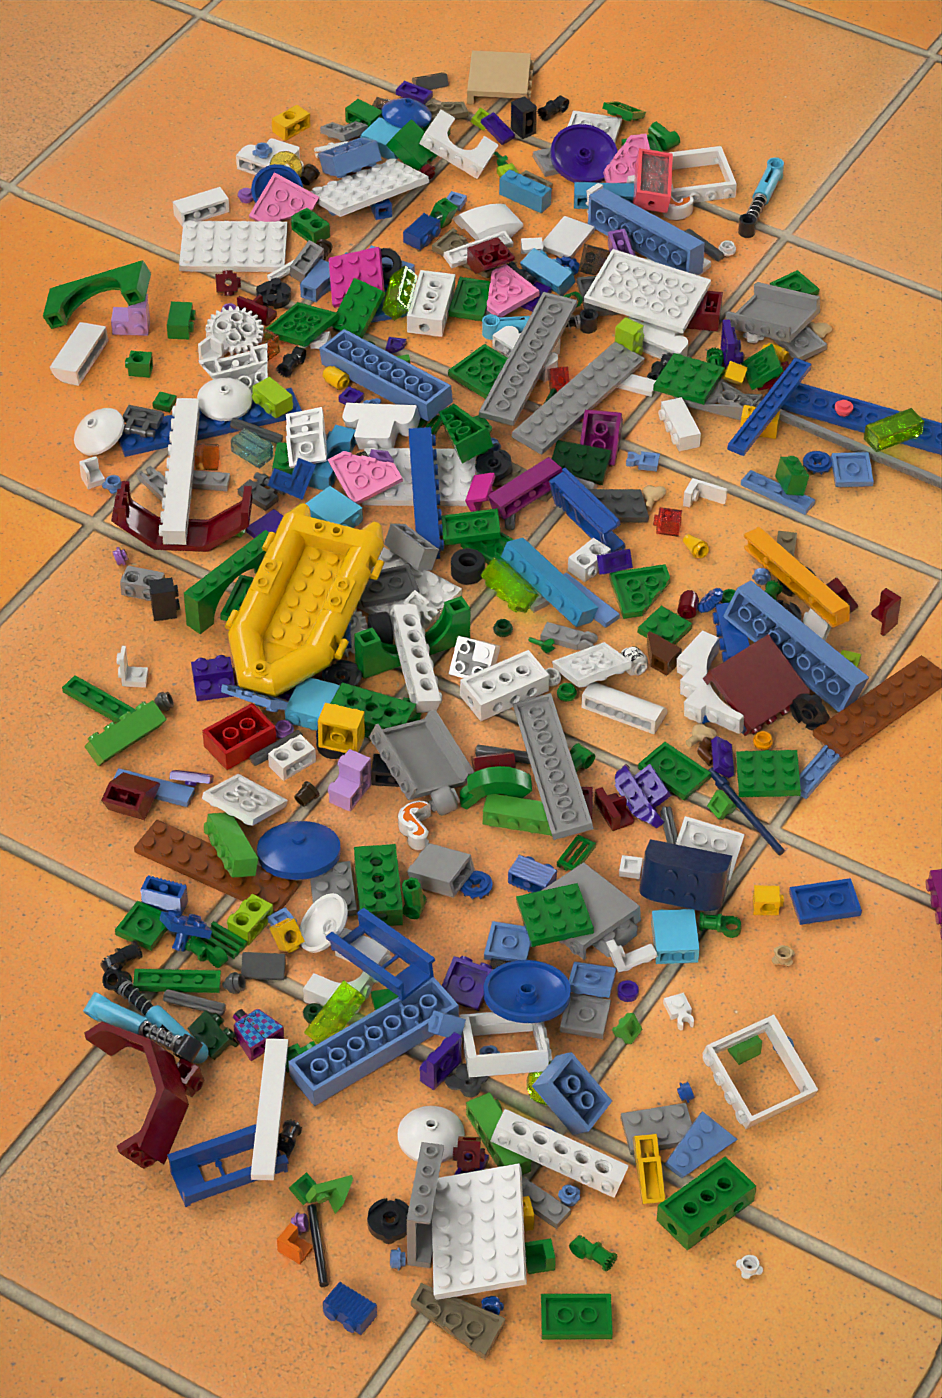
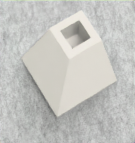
M458 636L449 674L465 678L495 665L501 646Z

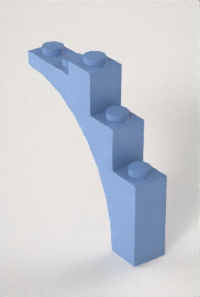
M387 257L382 258L383 271H389L393 267L392 260ZM322 259L318 261L300 283L301 298L317 302L323 295L331 291L329 262ZM402 261V270L397 276L398 279L412 282L415 279V265Z

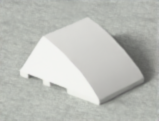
M489 204L476 207L453 217L454 222L461 229H465L475 241L502 231H506L511 238L524 226L506 204Z
M266 343L250 347L249 352L217 359L214 356L198 360V363L213 380L217 378L239 380L247 385L253 394L252 386L268 378V346Z

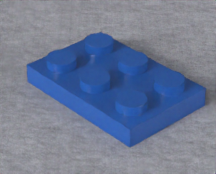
M851 878L789 888V894L799 925L861 916L862 910Z

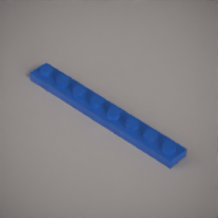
M798 358L793 359L728 443L727 450L745 456L811 370V363Z

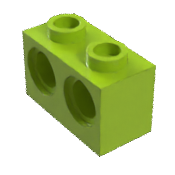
M251 894L247 900L241 903L239 909L229 916L227 920L228 930L246 940L249 946L269 924L268 916L273 914V905Z

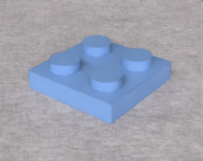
M869 452L832 453L831 462L835 487L873 486L874 481Z
M492 921L484 959L503 963L528 960L531 944L525 926Z
M574 962L569 977L571 992L580 995H593L598 998H610L616 976V968Z

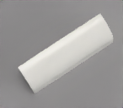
M80 322L51 364L50 370L53 375L64 383L79 386L109 341L106 326Z
M597 682L590 683L582 694L581 708L651 734L656 733L667 715V708Z

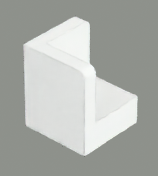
M542 237L521 238V254H528L533 248L543 251Z
M209 335L198 344L199 360L214 356L217 359L224 358L223 342Z
M96 456L79 461L81 479L87 489L100 486L105 482V478L99 470L98 458Z

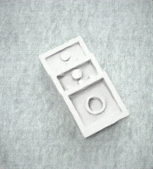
M322 407L286 414V441L290 469L295 467L298 458L313 464L326 462V433Z

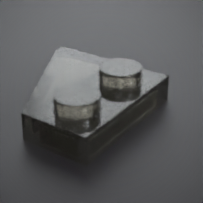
M584 244L578 271L595 276L599 273L610 251Z

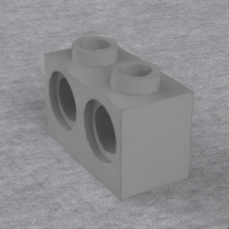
M309 240L290 265V276L302 282L318 261L324 259V248Z
M127 566L120 580L121 595L151 601L149 580L163 579L165 574L163 572Z

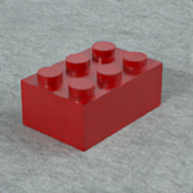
M253 703L202 730L204 747L226 770L231 769L250 758V755L276 742V727Z

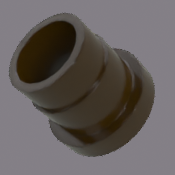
M306 164L300 179L304 185L308 186L314 179L319 177L320 172L314 165Z
M319 239L316 241V244L324 248L323 260L325 261L328 254L332 251L333 245L328 240Z
M305 781L294 798L301 806L305 807L313 799H317L320 793L314 785Z

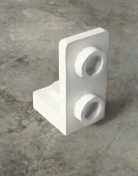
M692 478L684 491L683 506L690 508L693 502L698 500V497L725 504L727 489Z
M122 646L121 653H117V665H120L118 668V678L122 679V686L146 687L149 673L148 668L128 667L126 646Z
M614 939L606 942L618 973L628 971L634 966L648 963L658 957L652 944L625 954L622 946H617Z

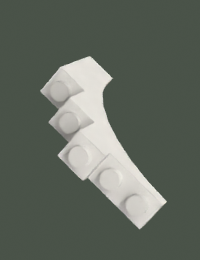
M702 630L677 657V673L683 676L680 680V694L687 697L684 701V716L698 723H702L703 717L707 716L710 722L740 734L744 730V715L725 704L713 691L711 684L707 685L703 680V677L708 673L712 661L719 653V637Z

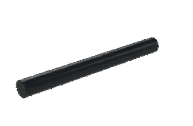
M311 1204L307 1206L319 1286L327 1287L329 1284L316 1205Z

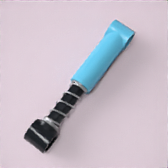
M770 158L767 161V168L752 196L753 200L746 214L741 215L739 218L738 234L741 237L751 238L755 235L757 218H759L764 205L768 204L778 182L783 178L784 161L782 159Z
M584 309L579 315H572L566 327H569V329L575 327L587 334L594 333L597 330L598 313L594 309ZM493 314L486 315L482 318V335L486 339L493 340V334L506 326L516 327L519 333H521L530 316L498 317Z
M109 969L104 973L102 978L103 986L108 990L115 991L124 999H128L129 1004L135 1006V1010L141 1011L142 1016L152 1021V1025L156 1024L157 1028H164L166 1032L171 1031L174 1036H183L184 1034L192 1036L161 1006H153L151 1000L145 998V994H141L138 988L135 989L133 987L130 973L117 969ZM201 1042L203 1046L193 1063L201 1064L208 1057V1047L203 1042Z
M96 992L93 993L83 1010L86 1015L96 1021H103L152 1039L158 1045L165 1046L168 1050L171 1049L173 1054L179 1059L182 1058L190 1063H193L203 1046L200 1041L190 1035L174 1036L171 1031L166 1032L164 1028H157L156 1024L152 1025L150 1019L113 1003Z

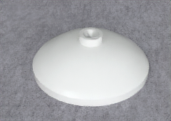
M233 378L211 380L201 387L197 395L200 411L205 416L217 421H231L232 418L238 419L244 416L252 406V393L248 386Z
M102 408L89 413L76 428L74 434L76 448L82 454L90 456L101 454L110 449L123 433L124 419L122 415L113 408Z
M334 893L326 894L316 900L307 910L299 928L305 941L300 944L303 949L310 953L323 951L331 946L330 941L326 939L329 933L334 932L338 936L341 935L348 917L347 904L341 896Z
M423 1106L412 1110L402 1119L398 1127V1143L400 1148L409 1158L417 1162L421 1142L444 1145L442 1163L453 1158V1147H458V1136H465L463 1124L458 1116L452 1111L439 1106Z

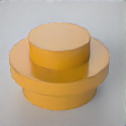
M760 731L754 736L753 745L760 750H767L772 747L773 738L770 733Z

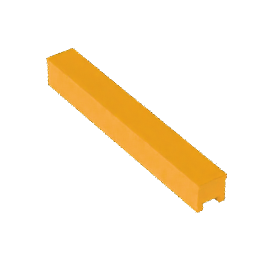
M758 526L756 529L744 534V538L748 540V544L744 546V549L831 627L834 628L850 621V606Z

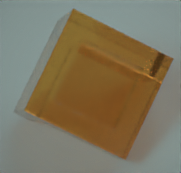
M265 329L263 331L264 341L259 345L267 343V358L269 361L280 352L279 335Z
M197 443L195 469L218 470L220 460L219 445Z

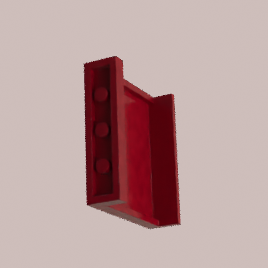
M769 634L710 670L703 677L707 685L711 682L714 683L733 710L744 715V726L747 729L743 734L744 736L750 733L755 735L763 729L762 725L765 723L769 726L778 719L776 716L779 714L784 716L789 713L790 705L798 694L810 693V690Z

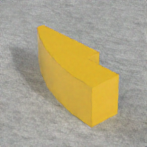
M730 361L723 379L741 385L747 367Z
M657 1134L633 1136L642 1204L663 1202L665 1200Z

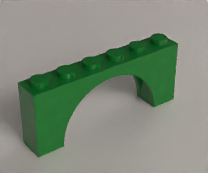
M141 260L49 289L43 318L51 329L67 325L72 313L83 302L96 294L109 290H120L129 306L144 302L151 272L145 262Z
M264 530L184 592L187 626L202 634L214 624L217 605L228 586L239 575L250 569H254L256 574L266 554L262 547L269 534L268 531Z
M462 596L445 601L439 619L425 632V641L429 645V656L455 647L458 636L470 638L471 608ZM373 627L354 634L355 664L361 670L363 679L401 666L396 644L381 642Z

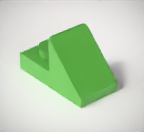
M350 1175L313 1185L305 1195L308 1204L313 1202L323 1203L329 1200L336 1214L345 1202L353 1177Z

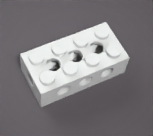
M420 270L407 314L408 333L443 336L448 311L455 293V274Z
M529 650L460 680V696L480 721L512 708L513 703L531 699L549 691V674Z

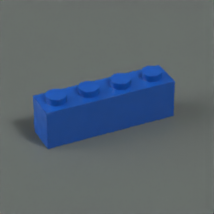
M729 603L715 604L716 612L712 613L713 623L717 624L715 626L716 636L720 637L719 648L724 651L722 652L723 662L750 646L748 637L723 617Z

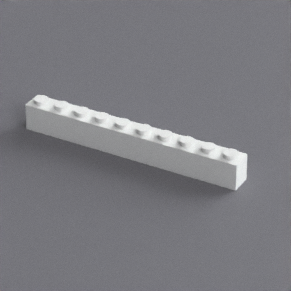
M177 398L176 406L172 407V416L175 418H171V430L173 431H170L169 440L172 444L168 445V456L170 458H167V469L169 471H165V482L167 484H164V496L166 498H162V509L164 511H161V523L163 525H159V536H163V544L186 545L200 415L198 398Z

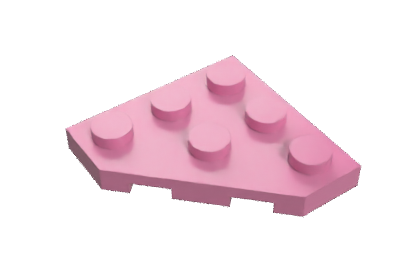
M647 134L629 136L610 164L604 169L603 173L606 183H627L628 176L635 175V163L639 148L650 150Z
M274 172L249 214V218L256 222L291 219L292 215L305 208L313 211L320 197Z
M504 264L491 273L487 311L498 317H503L538 297L539 290L507 264Z
M343 451L328 459L347 497L357 504L403 482L402 476L392 462H382L363 455L357 456L347 451Z

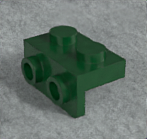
M205 1010L188 1027V1030L198 1041L206 1044L209 1051L208 1055L215 1060L229 1045L237 1047L239 1044L234 1039L236 1034L229 1027L223 1025L224 1019L216 1012L212 1014Z

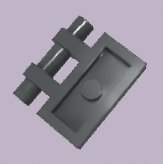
M128 405L122 416L126 423L124 424L123 431L129 435L133 433L143 438H154L155 430H150V428H159L164 418V413L162 411Z
M256 472L254 475V479L258 480L257 482L249 479L237 489L238 495L243 497L244 486H252V503L265 511L278 502V493L281 495L286 494L271 487L269 490L264 488L267 486L270 477Z

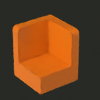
M292 1223L277 1238L278 1252L298 1264H301L313 1249L311 1244L298 1237V1227Z

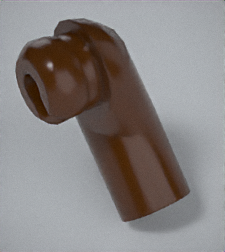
M704 737L703 741L699 743L697 753L708 766L713 765V756L710 753L712 739Z

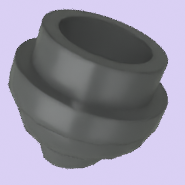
M160 692L154 699L155 704L161 711H169L174 706L169 692Z
M234 972L229 974L222 985L230 993L239 994L240 991L245 990L246 982L242 974Z

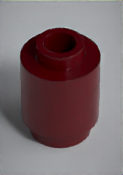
M686 590L681 594L677 612L682 618L691 619L696 616L699 603L696 592Z

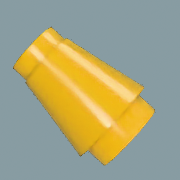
M687 534L683 538V543L695 558L701 559L708 554L709 547L707 542L691 534Z

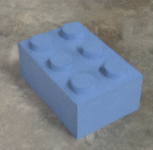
M360 137L318 153L323 173L336 176L337 178L345 177L349 172H359L365 166H375L376 162L382 160L377 141L365 137Z
M572 1052L556 1055L532 1085L572 1135L589 1132L612 1102L610 1097Z

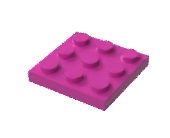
M379 247L328 258L332 305L334 308L340 306L354 278L384 291L382 257Z

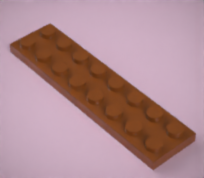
M919 656L834 715L825 724L814 729L813 736L843 758L941 689L942 670L924 656Z
M157 819L134 846L135 853L242 902L247 900L251 894H254L273 905V913L283 909L298 889L297 882L274 876L259 865H257L255 876L232 878L228 870L224 868V863L218 857L214 846Z

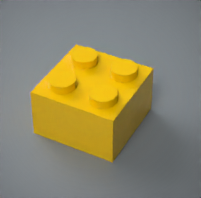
M325 703L318 719L319 747L343 753L351 749L359 753L365 738L364 711Z

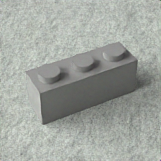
M390 524L384 545L390 549V552L400 556L402 561L412 565V568L416 571L432 570L439 549L406 524Z

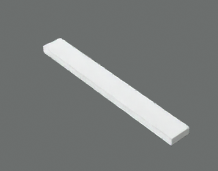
M266 1039L251 1180H274L289 1045L288 1039Z

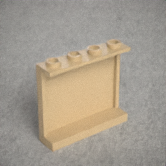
M472 50L467 104H474L475 96L522 98L525 96L530 100L534 60H531V53Z

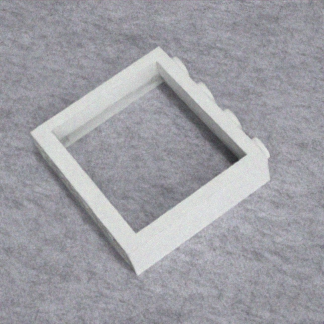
M721 146L669 152L673 153L672 170L719 164L726 181L682 188H673L672 185L671 196L677 202L688 196L693 197V203L736 197L737 184Z
M494 1012L460 1015V1018L466 1019L461 1036L469 1077L543 1072L547 1068L548 1062L552 1061L549 1038H547L544 1022L518 1023L506 1020ZM533 1031L537 1050L476 1055L473 1036Z
M775 1015L769 1016L707 1045L702 1053L704 1063L707 1067L711 1068L716 1084L722 1087L727 1103L732 1105L738 1122L743 1124L745 1129L813 1098L818 1091ZM766 1032L801 1093L752 1116L717 1054Z

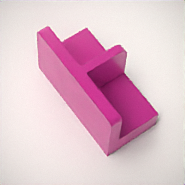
M494 473L474 475L465 499L470 512L480 511L482 503L489 501L488 495L494 492L492 489L495 479Z

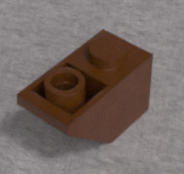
M651 631L647 633V651L650 665L667 676L677 666V657L682 653V649Z

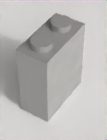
M428 843L414 863L410 865L407 872L409 879L411 877L418 879L422 889L454 898L475 868L471 854Z

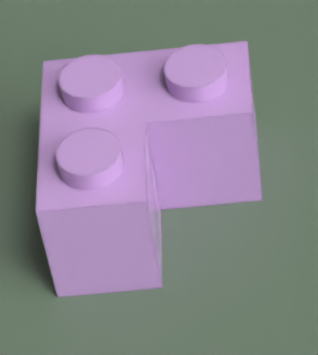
M146 294L144 302L131 306L128 305V307H113L111 318L112 335L148 336L150 326L148 294Z
M349 749L345 755L339 758V775L335 782H331L329 785L328 793L329 803L351 812L371 786V758Z

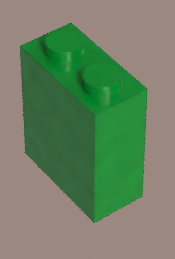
M412 119L386 144L404 164L417 171L428 164V160L432 162L438 156L419 144L425 132Z

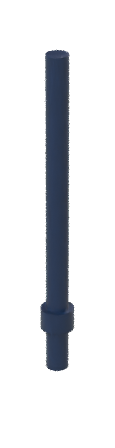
M713 767L710 768L708 771L711 772V778L715 781L717 788L724 791L778 855H782L785 852L784 848L729 786L728 780L715 772Z

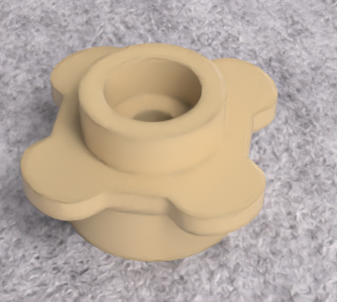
M785 945L774 948L775 956L772 958L774 964L787 967L793 964L794 950Z

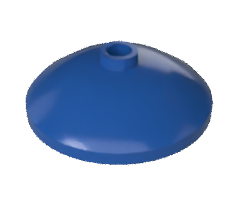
M393 99L382 107V117L396 127L402 128L411 119L420 128L427 126L431 122V111L426 105L415 99Z
M274 164L264 167L255 175L252 181L251 192L254 202L258 201L274 172L303 188L299 175L285 165Z

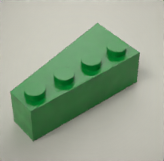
M452 404L439 411L444 429L462 464L494 447L487 427L457 405Z

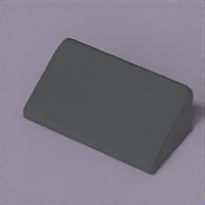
M443 72L412 78L413 84L428 90L449 85L447 74Z
M242 953L241 974L245 979L284 980L285 954Z

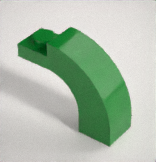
M504 766L478 770L467 776V785L460 790V805L467 810L481 798L491 794H504L524 798L532 791L531 775L522 770Z

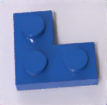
M298 458L291 475L274 468L267 486L303 500L316 464Z

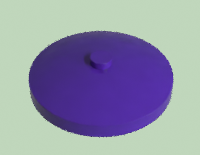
M575 124L562 129L554 137L550 149V158L556 171L565 179L573 183H600L605 180L604 169L613 160L618 150L613 139L600 128L587 124Z

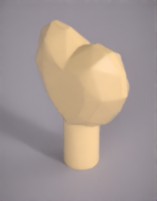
M810 322L807 325L821 339L832 331V327L827 323Z
M647 485L643 488L642 493L647 500L645 504L647 511H651L654 502L659 501L666 494V489L663 486L654 487Z
M702 723L693 726L692 737L686 740V745L692 747L698 741H703L704 737L713 739L717 736V733L714 729L708 728Z

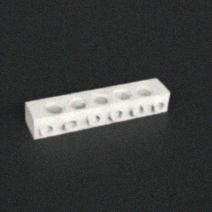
M416 604L393 605L389 616L410 702L416 704V713H424L431 710L437 711L439 704L442 703V694L437 687L438 678L434 675L433 660H430L429 645L425 641V629L421 626V614L417 611Z
M506 1109L490 1140L615 1198L629 1166Z

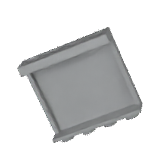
M756 282L754 284V295L736 313L726 311V320L730 319L731 327H734L735 330L790 343L820 313V296Z
M436 710L429 711L425 719L386 729H381L380 725L376 724L369 736L372 744L375 745L382 760L388 766L391 775L396 779L401 791L408 800L430 795L432 791L443 786L456 788L467 785V776L474 773L473 768Z
M583 862L543 890L578 883L594 927V933L558 942L565 944L573 954L578 955L584 960L586 959V949L628 920L635 924L641 921L640 906Z
M421 1142L407 1215V1265L424 1268H430L433 1255L432 1210L444 1151V1145Z

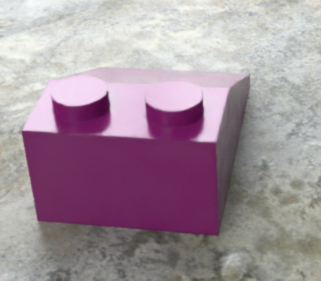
M586 409L584 411L580 444L611 450L612 455L608 466H615L623 425L622 413Z

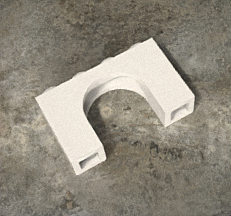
M440 110L424 133L419 144L478 179L495 153L498 144L484 136L475 149L464 150L458 148L449 140L447 134L455 118Z
M344 928L339 937H345L352 930ZM361 935L350 944L380 966H383L392 959L388 949L374 939ZM335 951V956L349 961L341 954H339L337 951ZM364 971L356 980L347 983L334 982L313 973L303 988L304 1002L319 1004L325 1011L350 1021L352 1016L359 1012L364 998L367 999L369 997L374 983H378V981Z

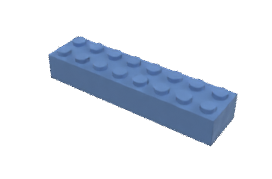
M605 188L589 195L588 224L594 226L596 230L608 236L609 231L625 229L628 238L630 237L632 250L656 263L691 274L699 275L703 273L705 242Z
M345 329L319 348L322 365L339 368L347 373L349 379L396 405H417L420 418L426 421H430L439 414V411L445 409L453 402L450 384Z
M749 581L736 589L723 616L754 643L769 634L805 685L836 711H842L858 699L869 679L865 673L753 581Z
M432 977L405 1000L402 1001L397 997L288 1061L290 1077L309 1101L316 1106L434 1036V1033L428 1032V1022L433 1011L436 1010L459 1017V1005L440 983Z

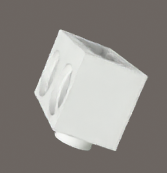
M592 538L568 557V572L586 582L599 572L597 555L609 553L611 549L595 538Z
M300 734L268 753L269 767L285 781L316 762L315 748Z

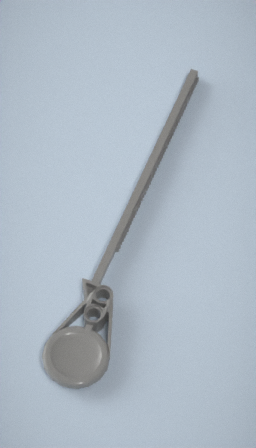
M720 379L705 405L683 400L688 407L741 420L744 405L757 407L762 401L763 395L744 394ZM780 409V421L853 452H869L870 459L942 489V477Z

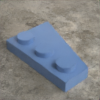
M222 684V693L255 703V705L260 707H266L268 711L278 712V709L286 710L288 702L277 697L246 690L239 686Z
M702 1111L664 1165L682 1179L738 1139Z

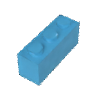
M510 169L499 178L500 195L539 213H543L551 205L552 188Z
M533 248L520 262L523 270L530 273L541 284L551 287L552 291L560 296H563L576 282L573 276L574 272L569 267H563L559 261L549 258L542 250L538 251Z

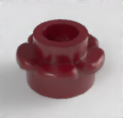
M426 164L421 168L420 172L431 179L435 175L434 170L436 168L431 166V164Z

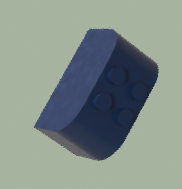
M650 839L644 854L639 892L646 899L699 911L718 910L722 907L727 893L732 855Z

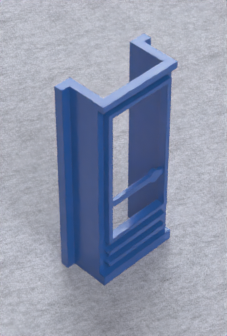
M563 468L560 474L549 481L554 504L557 507L559 506V508L562 507L563 512L566 511V514L591 539L595 538L611 549V552L626 548L625 543L612 531L621 525L620 520L566 468Z
M365 908L357 912L359 926L345 937L341 938L334 932L326 936V939L330 941L332 951H337L395 993L402 1001L434 977L432 963L435 961V958ZM365 933L395 954V956L383 966H380L350 944ZM398 958L409 964L397 976H393L385 970L386 967Z
M256 1124L167 1154L170 1173L185 1207L191 1206V1203L257 1181L251 1180L252 1166L225 1175L222 1162L219 1161L253 1149ZM277 1150L279 1157H276L275 1174L283 1171L284 1173L288 1172V1159L285 1154L281 1155L279 1150ZM215 1162V1166L219 1168L222 1176L205 1182L199 1167Z

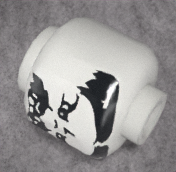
M632 646L621 651L620 654L631 661L632 668L625 670L630 676L641 675L646 671L648 658L639 648Z

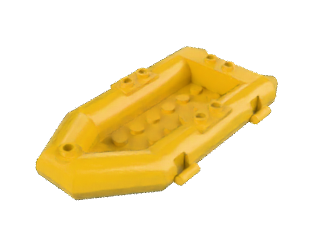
M300 503L283 516L275 533L269 532L262 547L266 554L239 610H232L225 624V628L229 630L228 639L240 688L278 697L329 667L333 658L342 659L349 643L348 640L342 639L369 579L377 580L384 566V561L378 560L384 548L381 524L371 522L359 530L312 518L310 507L307 504Z

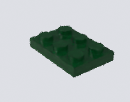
M558 440L552 460L562 469L566 468L574 477L603 485L612 452L607 449Z

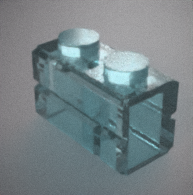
M244 428L230 440L231 452L259 469L273 459V445L270 441L261 439L255 432H250Z

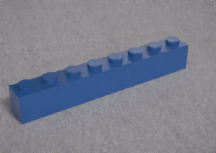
M431 427L409 428L415 532L439 549L436 559H440V551H444L443 539L440 540L439 536H443L442 524H438V521L441 520V509H437V505H440V494H436V490H439V479H435V476L438 475V465L434 464V461H437V452L432 447L436 446L435 435L431 434Z

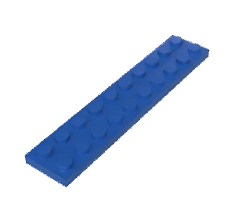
M802 383L798 385L781 407L782 410L942 455V423ZM847 400L853 404V411L849 416L842 417L836 413L835 403L837 401Z
M288 388L285 390L293 397V409L275 419L252 399L250 410L238 419L256 426H263L285 421L286 414L302 410L292 388ZM200 411L197 441L239 430L230 427L231 421H217L205 416ZM172 415L164 416L158 429L150 428V430H155L154 438H143L133 433L129 435L123 431L118 441L124 457L167 448L169 444H172L170 443L169 435L170 431H173L171 430V418L175 417Z

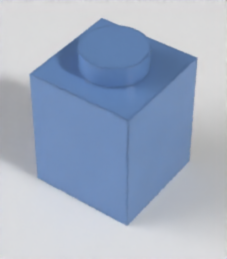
M434 1010L428 1022V1032L448 1038L454 1032L462 1035L466 1019Z

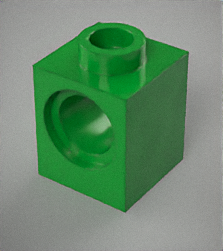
M443 198L435 203L430 215L440 220V228L442 229L451 223L458 207L447 198Z
M131 350L129 358L126 357L125 368H128V375L150 378L153 369L152 352Z

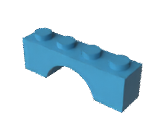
M335 425L333 430L329 431L326 440L327 461L316 463L308 484L309 487L325 490L327 487L333 486L336 481V475L328 459L343 451H353L357 444L354 437L355 429Z

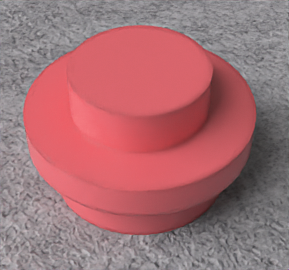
M847 400L837 401L835 403L836 413L842 417L849 416L853 411V404Z

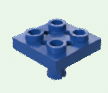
M169 910V912L161 911L160 921L169 931L177 933L174 945L172 946L173 949L177 951L181 949L182 952H185V945L188 942L189 935L210 939L212 930L200 916L195 914L184 916L175 910Z

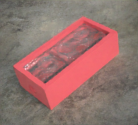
M639 148L635 163L634 205L644 210L668 212L671 199L673 153Z

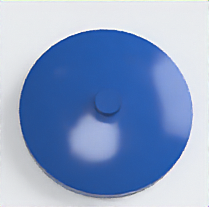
M293 821L275 826L263 834L257 845V857L262 868L274 876L291 880L309 879L328 872L337 864L341 854L340 840L336 833L322 824L309 821Z
M518 960L502 964L491 971L485 979L483 994L486 1005L496 1015L518 1023H539L557 1017L567 1008L570 1002L571 986L567 977L552 965L533 960Z

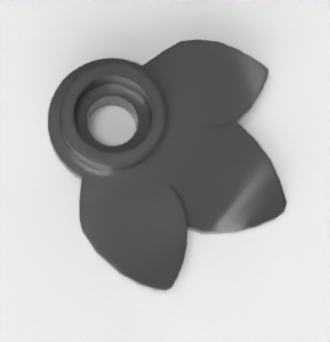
M464 1063L457 1067L456 1075L448 1076L444 1081L448 1088L460 1090L465 1097H475L480 1093L481 1084L486 1082L489 1076L469 1077L467 1065Z

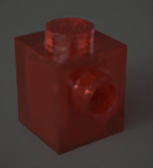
M568 366L547 370L550 391L552 388H556L558 392L570 381Z
M660 507L659 513L654 515L653 526H656V534L679 537L682 510Z

